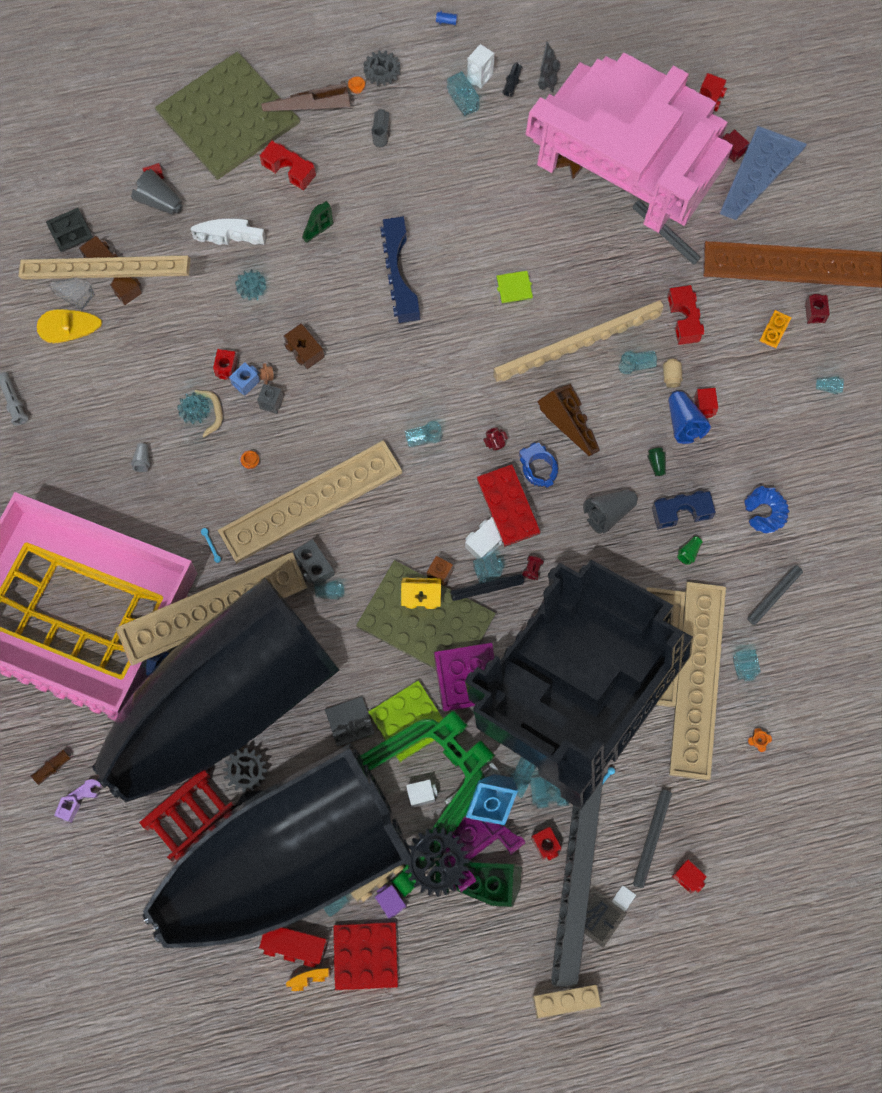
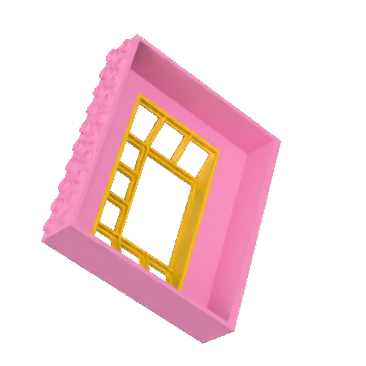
M14 492L0 518V603L3 602L23 612L24 616L15 632L0 627V674L8 678L12 675L18 678L17 681L26 685L30 682L35 685L36 689L43 692L49 690L54 696L63 700L66 697L77 706L82 707L84 704L89 707L90 711L97 714L103 712L108 715V718L115 721L135 689L147 677V659L132 666L128 660L122 674L108 671L105 668L114 650L125 652L123 646L118 644L120 639L117 632H115L112 640L109 641L35 611L57 566L134 595L119 626L135 620L131 616L141 598L157 602L153 611L186 598L197 576V571L191 560ZM28 551L51 562L41 582L18 570ZM15 576L38 588L28 607L5 596ZM31 617L52 624L43 644L21 636ZM58 628L80 636L71 655L49 647ZM86 639L108 647L99 666L77 658Z

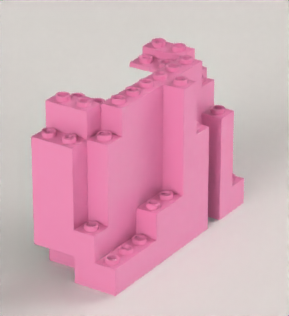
M623 53L617 62L607 56L602 61L597 59L592 67L580 62L555 96L549 94L546 99L539 98L529 112L526 135L540 146L538 166L552 173L556 168L558 154H561L649 203L643 224L658 233L668 218L683 226L686 225L724 169L733 145L722 139L728 122L712 114L716 102L685 86L688 73L672 66L667 75L626 53Z

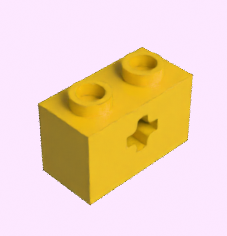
M402 578L401 606L410 609L417 608V606H425L427 609L440 607L441 578ZM419 591H423V597H420Z

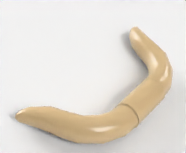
M195 390L197 395L210 398L213 401L216 420L203 433V437H206L218 430L222 424L221 403L216 394L210 391Z

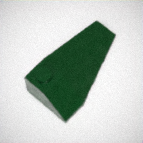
M466 863V866L471 868L469 871L475 877L476 882L463 892L456 885L458 892L491 906H514L521 888V866L500 863ZM439 871L435 874V880L438 883L442 880V875Z

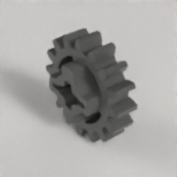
M378 50V54L372 52V57H366L367 61H364L363 70L366 79H370L371 84L376 82L377 86L380 83L386 86V82L392 84V79L397 80V75H400V62H398V57H394L393 53L388 55L387 50L384 53Z
M247 748L244 749V753H241L238 749L236 750V756L230 754L231 761L225 760L228 768H223V771L228 772V775L224 779H230L231 781L228 785L235 784L236 791L239 787H242L243 792L246 791L247 787L253 791V785L261 786L259 779L265 780L262 773L267 772V769L262 768V766L266 764V761L260 762L259 759L262 755L260 754L256 757L254 749L251 753H248ZM248 756L252 759L249 762H243L239 758ZM233 763L237 767V772L234 776H232L231 772ZM238 763L243 766H250L248 771L252 777L246 773L242 775L240 773L242 769ZM256 764H258L259 773L257 777L253 773V768ZM242 778L248 779L251 783L242 784L238 781Z

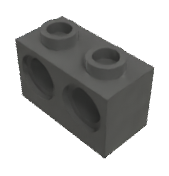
M313 539L293 551L298 567H302L305 571L303 576L309 584L312 582L317 587L335 575L333 568ZM307 553L312 555L308 560L302 558ZM315 569H322V573L319 575H314L313 571Z

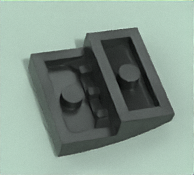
M78 207L46 221L60 252L93 238Z

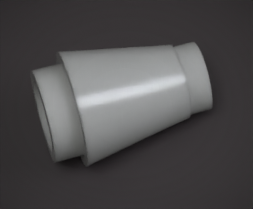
M144 443L137 444L131 462L132 469L136 472H146L150 467L148 445Z

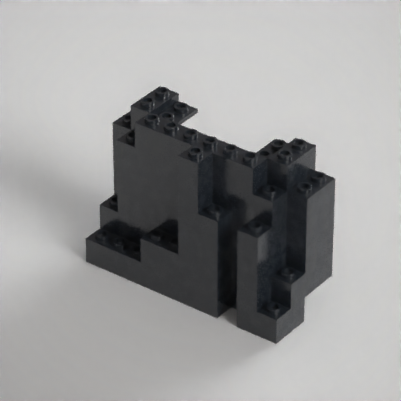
M590 560L587 565L584 564L579 573L560 562L555 568L553 567L548 573L549 586L543 592L544 602L539 606L538 613L528 620L527 627L517 634L516 641L512 646L509 645L506 648L501 660L496 655L492 661H488L484 670L477 667L474 672H470L465 680L469 701L475 704L473 712L477 729L537 766L539 776L560 789V797L580 810L604 779L605 767L611 760L616 762L692 655L693 637L672 625L674 605L593 560Z

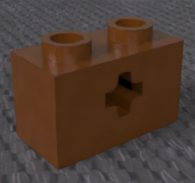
M302 323L284 335L285 348L295 354V359L300 366L304 365L306 369H309L325 357L322 347Z

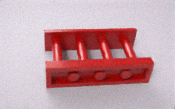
M206 771L193 776L139 822L145 830H155L172 851L167 856L172 862L177 861L201 834L235 808V805L231 802L226 806L210 787L208 780L211 776ZM198 788L205 792L220 811L211 819L193 799L192 793ZM182 802L187 803L204 824L195 833L177 812V806ZM166 815L174 820L188 838L179 847L161 826V820Z

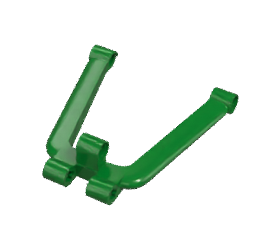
M454 710L441 722L433 719L419 720L361 756L363 764H367L370 771H373L427 738H432L444 748L443 754L455 767L459 766L465 775L463 785L434 825V827L439 828L440 832L442 828H447L448 834L450 831H455L466 816L479 780L485 778L482 768L495 757V754L482 740L468 752L463 749L455 738L468 725ZM438 841L433 844V849L437 853L441 849ZM425 857L420 859V865L423 868L427 865ZM409 865L391 881L403 897L415 889L414 884L416 881L408 880L412 874L405 873L410 868Z

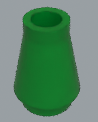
M694 536L678 551L677 557L683 564L690 565L695 562L700 546L703 543L699 537Z

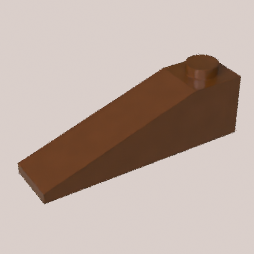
M571 384L555 389L537 401L541 412L588 456L600 451L593 431L587 428L586 414L582 415L579 407L582 405Z

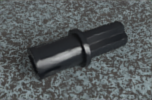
M514 63L510 74L506 77V85L502 93L509 97V94L510 97L513 96L514 89L519 83L518 78L522 65Z

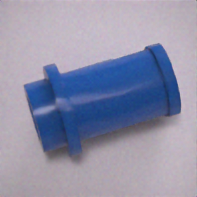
M437 12L436 23H439V25L441 23L456 25L457 14Z

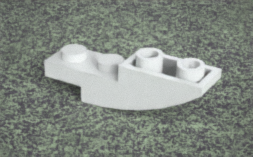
M218 219L191 227L194 239L200 242H213L217 245H228L230 239L237 242L246 241L255 245L264 244L266 240L264 229L250 227L248 220Z

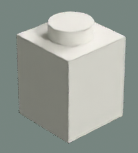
M430 780L406 785L411 808L434 803V797L438 796L435 784L431 785Z

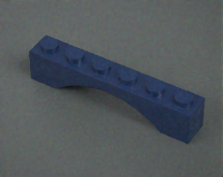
M404 216L382 219L383 226L380 227L381 238L385 237V242H382L383 251L388 254V258H385L386 269H390L391 273L387 274L389 285H393V290H390L391 300H395L396 306H393L394 317L398 316L399 323L420 320L417 295L407 287L398 270L399 255L407 242Z

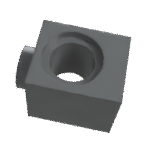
M263 384L257 399L260 409L278 414L283 401L281 389Z

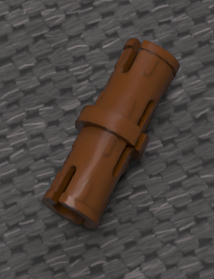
M62 749L52 759L46 760L45 764L30 776L40 785L50 775L56 774L57 770L71 758Z

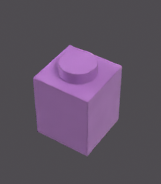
M385 885L376 891L378 895L375 898L389 919L406 908L392 885L390 887Z

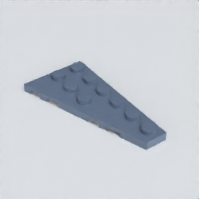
M757 126L720 214L737 220L806 148L807 144Z

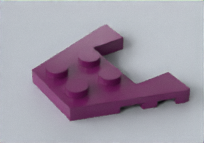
M466 816L454 831L453 837L461 836L459 843H466L463 850L470 851L469 854L465 855L468 859H472L497 839L500 840L510 854L525 844V840L522 837L515 835L506 827L466 818ZM451 855L449 857L451 866L453 867L456 863V860L454 856ZM464 871V874L468 876L467 879H460L463 883V886H458L461 892L476 882L475 877L470 871Z

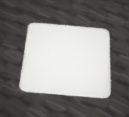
M622 886L612 900V903L625 912L636 895Z

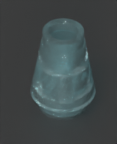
M840 376L817 378L816 389L836 395L843 393L844 378H840Z
M333 581L315 586L316 598L339 600V598L344 597L343 583Z

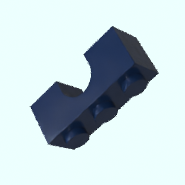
M697 491L689 496L681 494L668 500L667 498H661L656 500L652 507L657 530L676 526L678 522L677 512L680 510L690 512L694 522L713 519L716 513L710 491Z

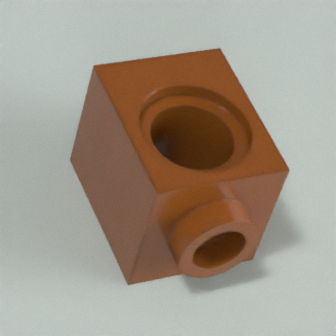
M436 556L427 570V577L441 578V585L445 586L453 573V564Z

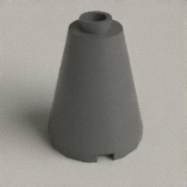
M152 169L146 170L136 182L138 187L137 190L133 189L131 199L171 215L178 214L183 207L181 204L182 200Z
M629 489L596 496L584 501L583 511L584 514L588 513L589 518L587 521L592 529L599 534L602 532L604 534L637 505L638 498L635 492Z

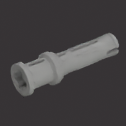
M2 372L0 373V386L7 401L6 409L11 414L12 424L15 426L22 425L28 421V416L24 414L23 404L16 396L9 374Z

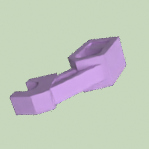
M93 779L86 780L85 784L66 797H61L54 816L72 823L80 807L79 800L82 798H97L98 794L93 793L92 789L94 786L102 788V785ZM68 802H74V804H72L71 810L65 809L66 804H68Z

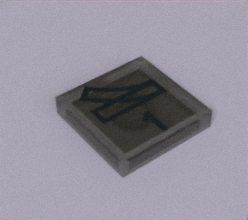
M593 888L588 897L584 934L604 948L627 913Z

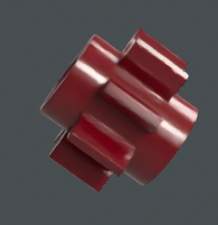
M494 427L485 433L486 438L483 441L489 449L492 448L496 451L506 445L504 440H507L508 437L502 429L499 430L498 427Z

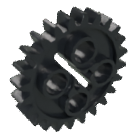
M434 827L433 833L430 829H426V835L419 832L420 839L412 838L415 845H408L411 850V860L404 863L410 867L405 873L412 874L408 880L416 881L414 888L422 886L421 893L426 892L428 889V896H432L435 892L436 896L439 897L442 891L445 895H449V888L451 891L456 892V885L463 886L460 879L468 878L464 871L471 870V868L466 866V863L471 862V859L465 856L470 851L463 850L466 843H459L461 836L453 838L454 831H450L447 834V828H442L440 832L438 827ZM436 841L441 845L438 853L433 849V844ZM449 847L450 851L444 855L445 851ZM451 855L456 860L453 867L448 864V858ZM422 857H425L427 860L425 868L420 865ZM435 858H441L439 860L440 865L434 866L436 864ZM432 868L428 876H426L425 873ZM437 871L442 875V880L439 883L434 878Z

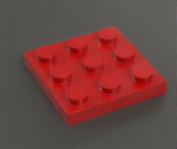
M396 922L333 925L335 991L398 988Z

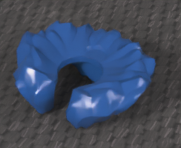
M760 486L751 495L747 496L745 500L747 511L752 512L761 504L769 505L772 510V514L767 518L755 516L749 520L750 526L756 531L767 534L785 526L784 523H787L789 518V506L787 501L783 499V496L780 495V492L776 491V488Z

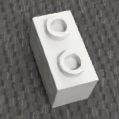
M481 44L468 57L467 80L479 88H482L493 76L494 53Z

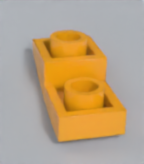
M775 310L759 342L776 349L792 317Z
M316 969L297 975L286 982V987H291V991H304V987H309V978H312V982H325V977H330V969Z

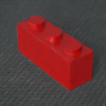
M281 927L263 934L259 949L264 950V955L275 957L276 953L284 955L283 960L295 963L296 959L304 961L303 965L315 968L316 964H322L328 940Z

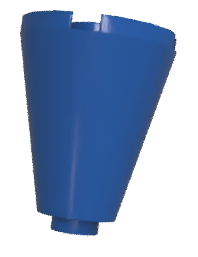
M673 392L668 402L674 438L681 444L693 443V439L697 437L703 438L711 428L709 420L685 392Z

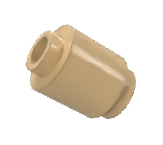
M669 359L663 364L664 383H666L667 387H679L683 380L682 363L677 359Z

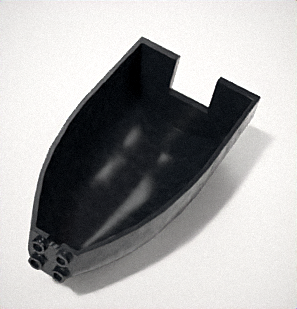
M264 577L180 643L135 689L114 721L95 764L92 765V769L99 775L97 778L99 783L104 788H110L109 790L115 798L120 797L125 803L156 793L205 771L240 749L340 670L285 599Z
M352 743L253 796L206 830L188 847L161 880L143 909V919L147 925H153L155 929L153 936L157 943H161L163 948H194L223 945L251 939L314 914L411 860L407 841L403 840V832L397 819H392L393 813L386 797L367 764H363V758L358 750H352L354 748Z

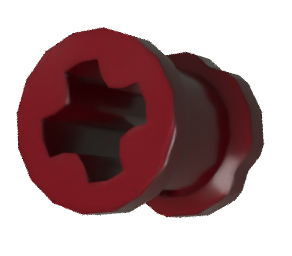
M528 556L526 570L522 572V575L530 580H538V573L544 561L535 556Z

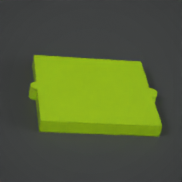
M527 271L496 275L497 291L500 293L501 303L533 298L531 291L532 283L529 281Z

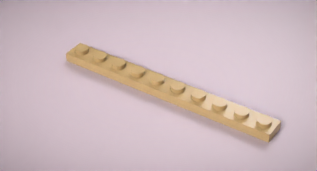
M189 256L21 260L18 277L21 279L189 276L191 258Z
M659 300L494 368V378L496 382L506 381L515 374H523L532 367H540L549 360H557L566 353H574L578 348L583 346L589 347L595 341L600 339L606 340L612 334L617 332L623 333L632 326L637 327L643 324L644 321L654 320L661 315L663 304Z

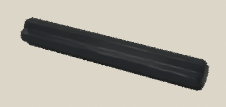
M519 573L453 589L450 592V596L453 601L522 585L524 584V577Z

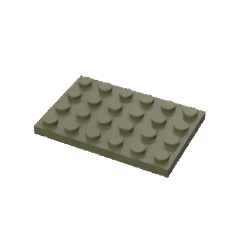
M394 560L356 625L357 628L436 669L433 652L479 645L496 613L468 598L453 601L450 596L451 590L441 585L440 607L427 609L425 606H417V608L410 609L401 606L402 578L428 577ZM419 591L420 597H423V591Z

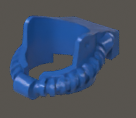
M538 442L532 443L527 449H521L519 457L523 464L524 476L528 479V482H531L534 486H545L546 488L554 485L553 481H555L558 474V464L553 455L547 452L546 447L541 446ZM545 459L544 461L550 464L552 472L549 479L544 481L533 476L529 466L534 460Z

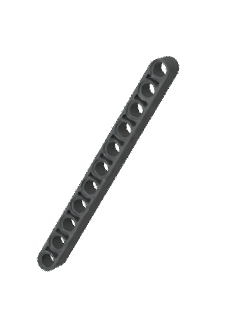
M603 780L581 810L574 805L572 809L551 975L552 985L557 987L575 989L578 984Z

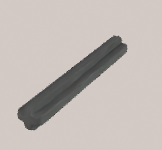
M797 565L794 566L751 613L747 620L752 625H756L799 578L803 570Z

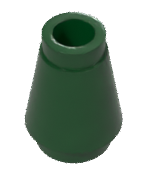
M663 448L649 450L647 457L655 477L666 475V452L663 451Z

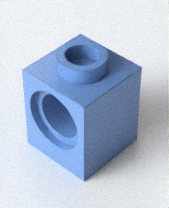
M245 362L229 377L232 386L244 396L260 382L258 370L252 365L248 366ZM245 376H249V377H250V378L247 379V380H242V378L245 377Z

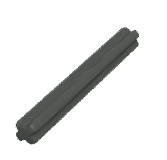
M638 200L634 203L633 209L645 219L648 207ZM664 224L659 233L695 265L700 260V256Z
M663 789L660 792L633 882V886L642 889L645 886L672 796V792Z

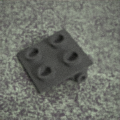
M546 42L538 86L541 90L550 88L551 92H553L557 84V72L560 69V62L557 60L554 50Z
M363 697L325 709L337 747L375 734Z

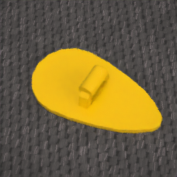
M51 310L39 318L36 328L42 340L48 343H61L93 333L102 326V321L98 317L86 312Z

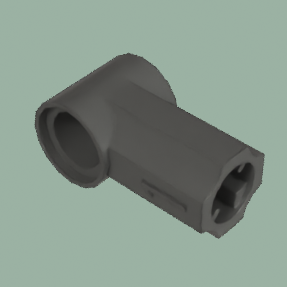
M378 109V111L374 112L371 131L373 144L376 147H384L388 143L390 114L385 109Z

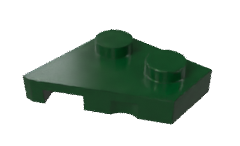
M327 201L318 204L312 210L302 236L306 243L334 225L331 206Z

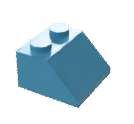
M493 774L479 780L466 813V818L505 825L518 792L514 779Z

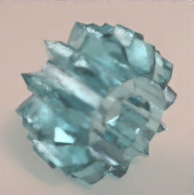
M251 269L250 273H247L244 270V275H238V280L235 282L237 293L241 294L243 299L248 297V300L251 301L255 297L258 300V295L263 296V290H266L265 278L261 276L259 271L254 273Z
M194 392L190 397L188 394H185L186 399L180 398L181 404L177 405L179 416L186 423L190 421L194 425L196 420L201 423V418H207V412L210 411L209 406H207V399H204L201 394L197 396Z

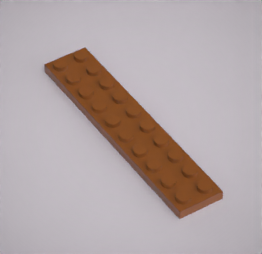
M705 241L703 277L882 288V252Z

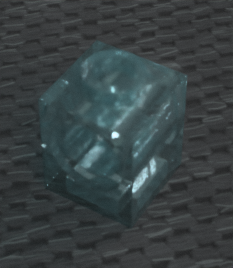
M495 553L473 561V568L479 583L500 577L502 569H504L501 559H497Z
M755 649L737 652L732 657L738 680L752 681L761 673Z

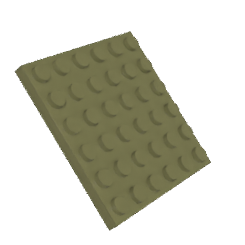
M238 51L155 106L156 112L216 180L300 123L299 118L292 110H262L261 103L275 101V99L280 97Z

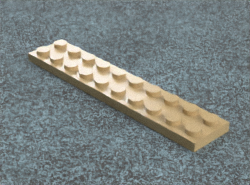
M383 440L224 526L218 532L237 564L402 474V469Z
M293 552L116 627V632L131 666L178 646L264 577L283 598L306 589V583Z
M687 582L682 631L693 637L692 655L678 674L669 775L709 781L711 779L726 587Z

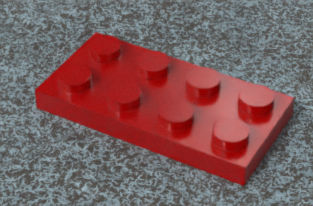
M512 464L477 477L476 480L504 547L540 534L539 527Z

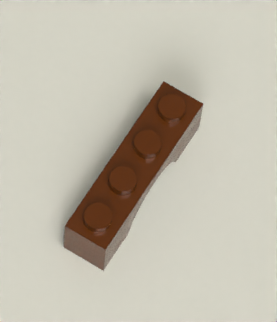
M97 236L79 247L84 258L118 257L115 252L111 253L109 251L110 247L105 240L101 241ZM114 277L110 284L114 294L124 306L142 294L139 287L141 284L136 277Z

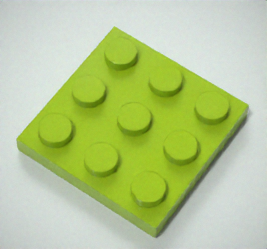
M419 680L368 712L385 740L419 720L433 719L437 722L443 720ZM427 738L396 756V758L401 763L435 740Z

